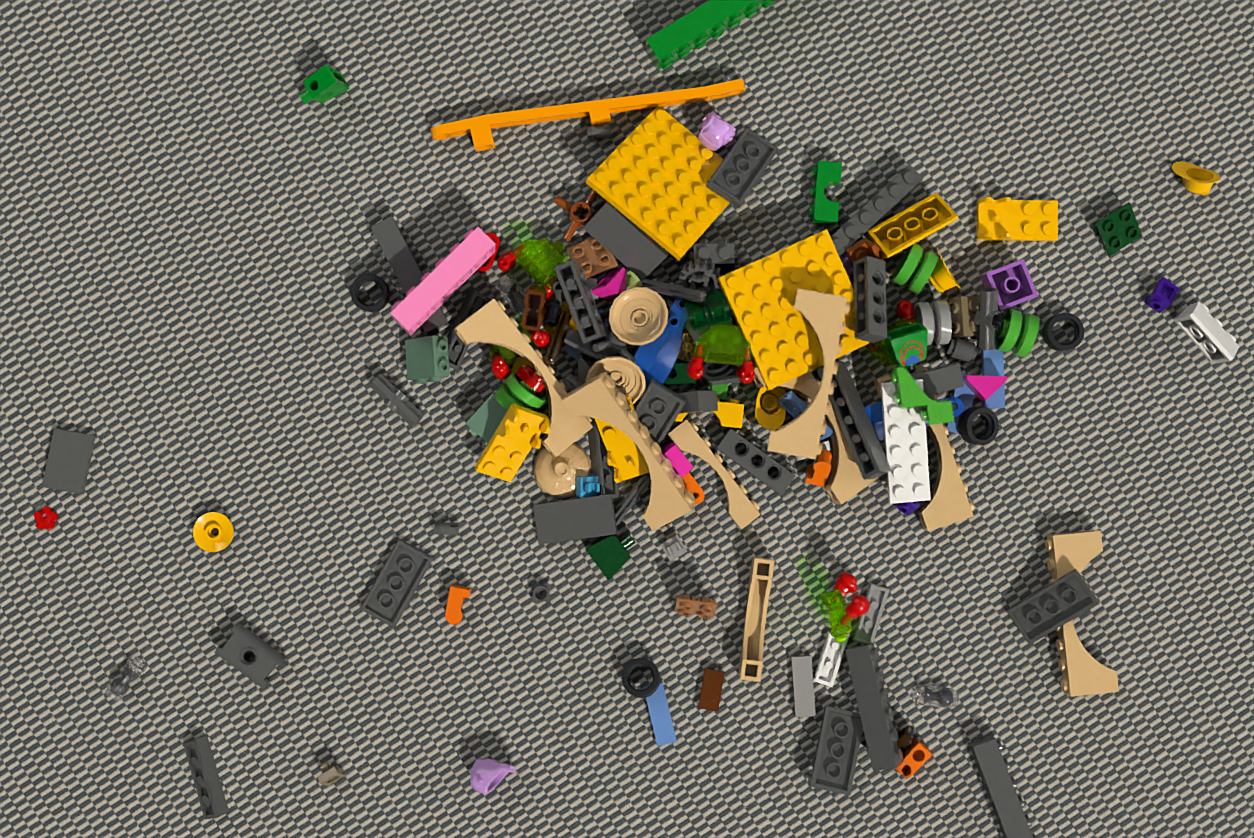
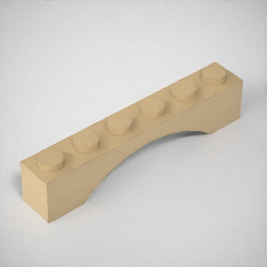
M686 419L667 435L681 451L700 457L716 471L726 491L728 514L738 527L743 529L760 516L758 512L760 507L754 500L750 501L747 498L746 494L748 492L742 484H736L733 480L736 477L729 468L725 469L722 466V458L717 452L712 453L709 449L711 446L709 441L705 437L701 438L698 435L697 431L699 429L693 421L688 422Z
M752 557L738 673L740 680L761 681L765 622L774 570L773 559Z

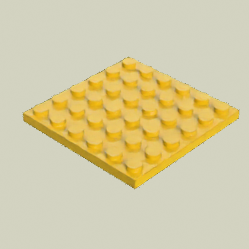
M659 105L604 160L585 182L677 260L684 256L730 204V202L705 187L724 159L716 152L704 147L698 140V137Z
M827 229L717 279L767 390L823 365L821 344L813 326L800 310L793 309L797 288L844 296L850 302L849 312L844 314L843 322H846L845 332L840 334L839 342H842L840 355L836 354V359L870 343L855 339L854 289Z

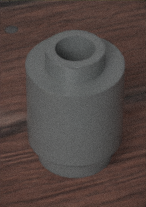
M951 338L946 348V353L950 354V357L968 363L970 360L975 359L978 351L974 343L959 338Z

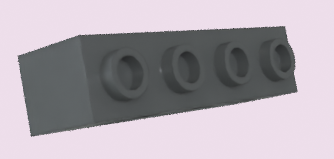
M866 256L853 262L855 339L875 343L887 338L885 261Z
M570 260L554 267L583 344L607 336L579 260Z
M737 428L734 431L729 429L716 449L777 494L782 495L795 478V475L792 474L794 470L785 463L781 466L776 462L778 458L770 452L765 454L759 450L761 446L755 441L751 440L748 442L743 438L745 434ZM738 443L744 444L746 448L745 452L741 455L735 451V446ZM754 455L761 457L762 461L759 466H754L751 462V458ZM772 466L778 471L777 476L774 478H770L767 473L768 469Z

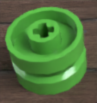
M914 243L909 246L902 257L892 281L899 285H903L908 281V290L918 294L930 278L939 255L929 250L922 256L923 246Z
M1007 309L997 331L996 350L1007 353L1012 349L1013 355L1025 358L1030 353L1036 340L1039 317L1030 313L1022 316L1020 310Z
M512 372L505 381L507 385H501L494 394L496 400L507 411L512 403L535 411V408H540L547 399L543 391L538 392L529 387L516 372Z

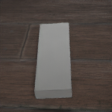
M869 583L865 596L870 602L869 610L866 614L859 616L852 638L853 641L866 645L874 642L890 589Z
M791 656L795 717L816 716L812 656Z

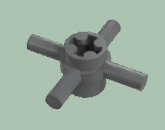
M603 323L607 336L604 337L603 342L594 344L593 350L595 352L601 351L605 357H614L620 354L623 358L629 359L636 364L637 361L626 349L627 343L621 341Z

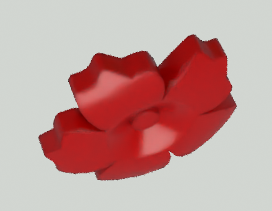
M47 506L42 508L41 512L36 511L33 515L35 521H38L35 525L37 529H54L56 525L55 520L59 519L58 514L52 511L51 507Z

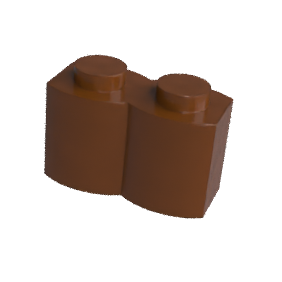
M531 285L526 292L524 298L526 310L522 316L523 329L533 331L540 329L545 319V309L543 307L547 300V289L545 286Z

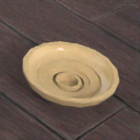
M634 287L623 291L614 300L610 308L609 322L613 333L621 341L630 345H645L653 342L663 333L668 323V309L665 301L657 292L646 287Z
M620 356L606 357L597 361L589 369L586 382L605 371L613 378L619 392L625 396L629 395L633 404L644 393L646 387L645 376L639 366L629 359Z
M576 443L571 444L557 457H552L547 449L543 447L537 454L533 467L535 481L541 490L552 497L563 499L576 495V476H589L592 470L588 454Z

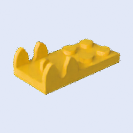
M991 197L981 198L977 201V240L1057 241L1058 201L1011 200L1009 197L993 200Z
M625 396L630 408L634 409L630 396ZM595 419L608 452V465L614 468V481L620 483L623 480L649 473L645 457L634 441L615 426Z
M512 403L475 464V470L511 482L531 448L539 449L541 447L540 434H549L550 421L548 416Z

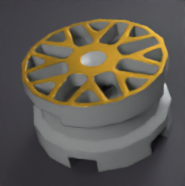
M689 333L683 334L682 345L677 359L683 362H690L692 356L697 355L698 345Z

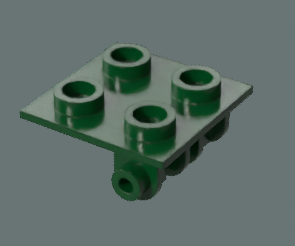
M1130 202L1120 206L1114 212H1110L1109 215L1104 216L1101 220L1094 222L1092 230L1095 233L1099 232L1108 256H1111L1142 236Z
M722 290L706 293V300L701 303L683 299L692 331L732 321L729 304L726 302Z

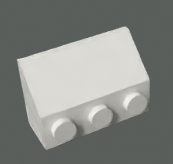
M1200 302L1190 304L1174 319L1178 326L1213 364L1228 362L1235 357L1239 348L1236 339L1222 328L1223 325L1218 319L1210 315L1209 309Z

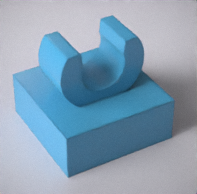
M576 476L577 497L597 496V492H600L598 476Z

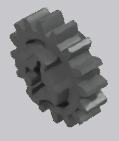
M697 259L696 263L689 261L688 266L683 265V269L680 270L679 285L710 293L721 289L717 279L722 277L723 274H720V268H714L715 263L709 265L707 260L701 263Z

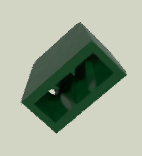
M676 363L664 384L668 386L700 385V379H692L687 374L689 363ZM673 371H677L676 378H672Z
M629 533L620 540L613 534L588 546L585 550L607 580H609L630 559L631 555L627 549L636 542Z

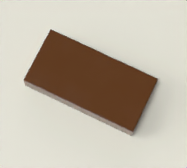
M710 668L704 669L698 708L718 712L725 671Z

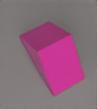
M622 267L609 271L591 290L592 294L609 301H614L623 291H626V269Z
M962 376L966 386L981 401L987 400L1007 381V376Z
M671 440L661 447L662 454L671 462L673 470L681 478L694 468Z

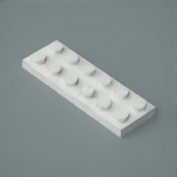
M916 379L915 382L923 391V380ZM882 382L881 397L885 456L892 470L887 473L889 503L930 500L926 424L920 416V409H923V407L898 408L893 399V393L896 392L895 384H892V382Z

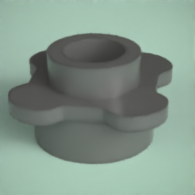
M544 583V585L533 584L531 587L533 591L532 601L534 603L550 602L552 599L549 592L551 585L549 583Z

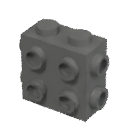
M707 240L697 241V244L693 245L692 250H689L688 263L689 261L696 263L697 259L701 263L707 260L709 265L715 263V269H730L738 261V248L734 249V243H729V240H718L714 244H709Z

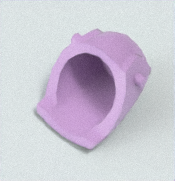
M712 111L702 120L698 140L704 147L716 151L729 141L731 142L736 134V129Z
M476 759L470 772L471 786L479 793L488 794L509 772L515 773L516 768L493 759Z

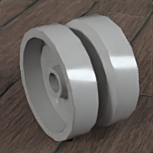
M946 300L934 301L932 306L928 302L915 303L914 315L916 319L913 322H920L927 328V346L931 345L933 340L937 345L949 344L952 322L950 308Z

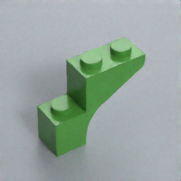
M892 367L893 372H890L892 384H895L896 391L893 393V399L898 408L922 406L923 409H920V416L927 425L954 422L951 401L931 400L925 395L906 368Z

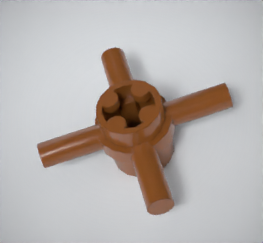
M594 189L591 190L584 202H578L574 205L559 196L555 198L554 203L569 211L572 221L562 237L569 242L578 226H585L593 217L591 205L598 195ZM577 211H587L585 219L580 220L576 215Z

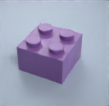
M1024 259L980 276L984 288H997L998 312L1038 297Z

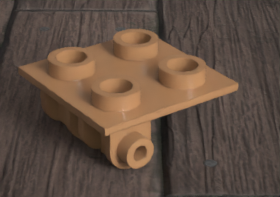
M593 237L566 248L571 260H579L586 279L618 266L613 254Z
M680 594V596L676 595L674 612H678L682 616L694 614L700 618L707 619L714 617L718 603H716V600L702 597V601H700V596H698V600H694L693 595L690 600V595Z

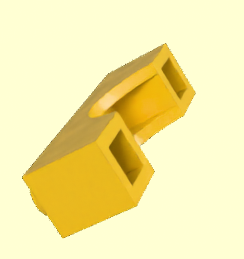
M717 398L718 411L710 412L717 417L720 427L741 429L744 404H740V400L728 399V403L720 402V398ZM688 413L679 414L674 422H682Z

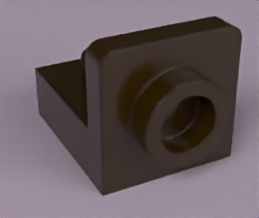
M909 725L897 732L898 749L902 751L903 759L905 755L903 748L910 745L913 740L914 731Z

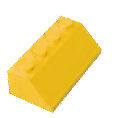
M936 192L871 228L867 233L871 242L874 241L880 249V252H878L881 258H889L957 220L958 215Z

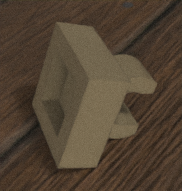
M326 761L320 765L323 774L317 778L320 784L329 786L343 777L345 773L342 768L333 766L332 762L328 763Z

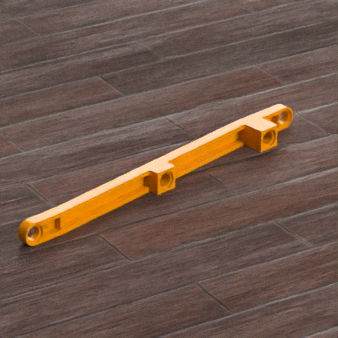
M738 79L705 87L486 114L437 125L430 130L433 140H443L471 133L476 152L496 148L492 133L494 128L587 116L590 117L591 124L597 126L610 123L611 113L656 108L658 105L666 107L705 102L745 92L746 89L744 80Z

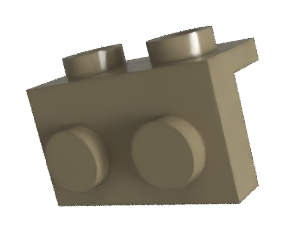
M959 296L947 299L952 322L951 338L979 336V326L975 324L974 320L975 314L979 310L978 296Z

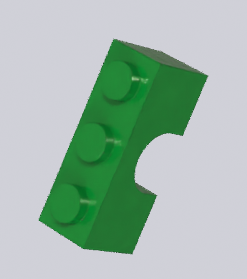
M818 161L816 166L812 167L811 178H814V186L810 188V198H813V204L809 206L808 217L811 218L812 224L835 225L838 222L839 202L829 201L824 195V189L827 186H838L841 183V162Z

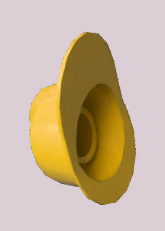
M1175 162L1172 165V170L1182 177L1185 189L1195 194L1208 195L1213 183H1217L1221 179L1218 173L1189 162Z
M937 247L940 259L937 261L929 278L931 283L940 293L955 286L961 289L957 280L948 270Z
M766 387L759 389L756 398L755 417L763 428L771 430V428L777 429L784 423L786 410L777 400L786 393L785 389L772 388L767 390Z

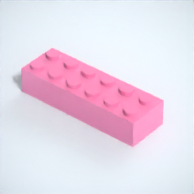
M479 227L475 230L470 229L464 236L465 240L460 245L456 243L449 251L451 254L446 259L442 257L435 264L436 269L431 273L428 271L420 279L422 282L417 287L413 286L406 293L407 297L402 302L399 300L392 306L391 316L393 320L410 336L495 253L496 244Z

